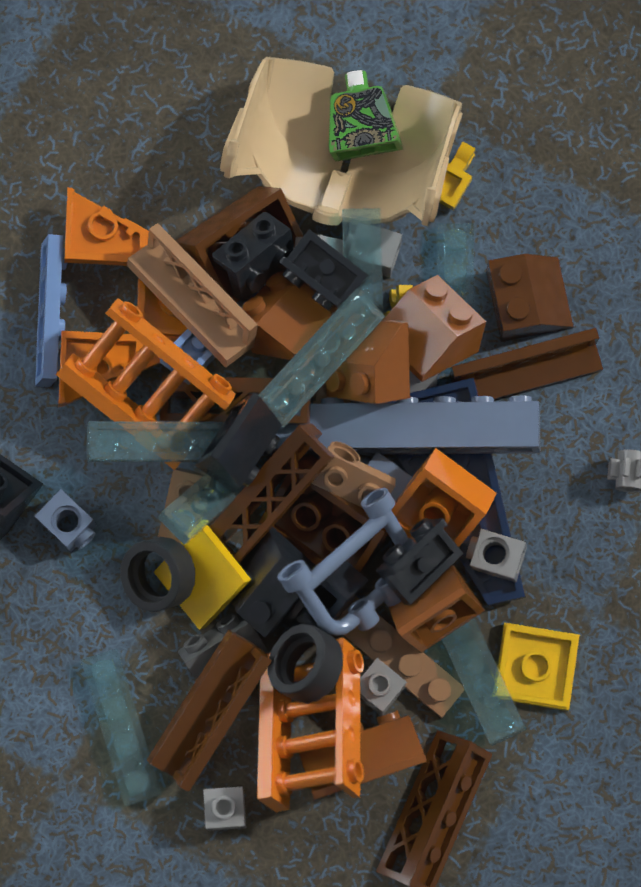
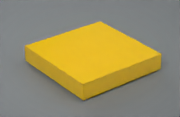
M206 522L197 524L180 543L191 555L195 567V585L191 595L180 606L199 630L206 628L251 581V578ZM164 560L154 571V574L169 591L171 587V573L168 564Z
M504 622L493 699L569 711L580 635Z

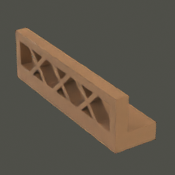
M158 223L149 229L148 245L128 258L127 267L225 368L254 347L258 324Z

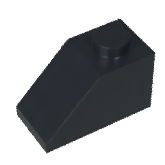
M346 560L314 589V592L329 615L334 620H337L368 582V579ZM299 599L283 621L289 628L306 624L322 630L301 599Z

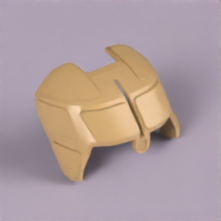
M266 57L262 60L251 80L245 106L239 109L223 148L220 171L224 172V177L232 178L240 175L257 174L265 187L281 188L289 205L312 213L314 221L326 225H339L341 221L360 223L361 221L368 224L389 223L405 217L410 212L421 220L422 225L428 226L429 222L435 221L449 155L462 119L461 102L432 91L403 85L400 88L392 113L403 144V150L351 159L348 171L344 173L340 172L343 161L335 162L329 152L330 98L334 78L333 68L291 59Z

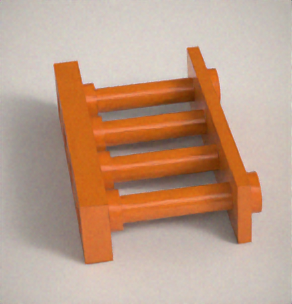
M117 298L105 313L114 322L85 357H78L73 353L56 373V376L175 470L190 450L185 440L188 434L215 403L226 410L236 393L231 390L232 386L224 377L218 374H211L142 318V312L135 305L127 301L123 302ZM127 331L144 346L115 381H107L97 372L96 367L124 332ZM157 355L171 366L173 371L144 405L138 406L127 397L126 390L154 356ZM187 379L202 391L203 394L174 429H167L156 420V414L182 382Z
M343 637L336 639L343 652V668L336 683L335 694L326 695L319 701L308 704L297 701L291 702V698L281 694L271 685L268 667L260 678L257 799L274 812L290 810V795L293 790L335 783L336 786L352 798L360 797V782L364 779V769L360 761V673L363 672L364 661L360 651ZM314 663L296 666L294 682L305 678L313 668ZM336 710V730L291 738V722H293L295 717ZM336 746L335 767L290 775V758L293 757V754Z

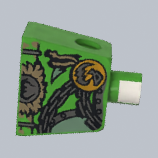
M357 70L346 73L347 91L333 94L330 98L329 152L335 162L403 150V144L382 86L368 87L366 71Z

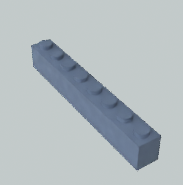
M449 396L435 397L433 402H418V398L410 397L408 399L396 400V403L379 404L360 401L358 403H344V400L341 398L321 399V404H311L310 423L322 433L318 440L326 448L331 442L338 441L349 445L359 455H375L377 451L382 455L431 454L435 448L443 454L540 453L539 401H532L530 396H511L509 401L494 402V398L490 396H475L471 398V402H456L455 397ZM301 398L284 399V404H278L276 407L284 415L300 416ZM299 425L281 426L276 434L280 437V441L269 456H272ZM312 448L304 454L318 455Z

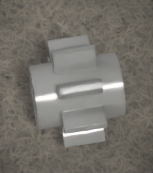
M620 450L618 451V459H610L607 479L616 480V490L632 493L641 492V451Z

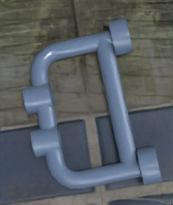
M378 488L363 498L361 506L370 519L312 571H310L303 560H298L287 565L278 575V580L286 592L296 591L317 625L330 635H345L357 626L361 631L368 630L379 621V616L375 609L383 602L387 606H394L401 602L383 578H380L375 584L376 589L366 598H361L352 603L348 608L349 613L342 619L334 620L314 592V589L383 527L395 545L399 543L403 545L409 539L391 510L395 505V500L387 488Z

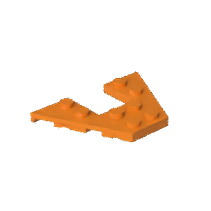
M67 187L64 263L127 266L128 258L148 245L149 231L127 218L122 219L113 214L111 209L105 206L101 207L76 193L75 189ZM138 278L137 308L142 312V318L174 343L188 328ZM61 331L60 368L73 353L78 357H85L104 333ZM123 334L97 365V372L107 381H115L144 344L131 334ZM155 355L144 370L160 364V357ZM59 378L58 407L66 406L84 398Z

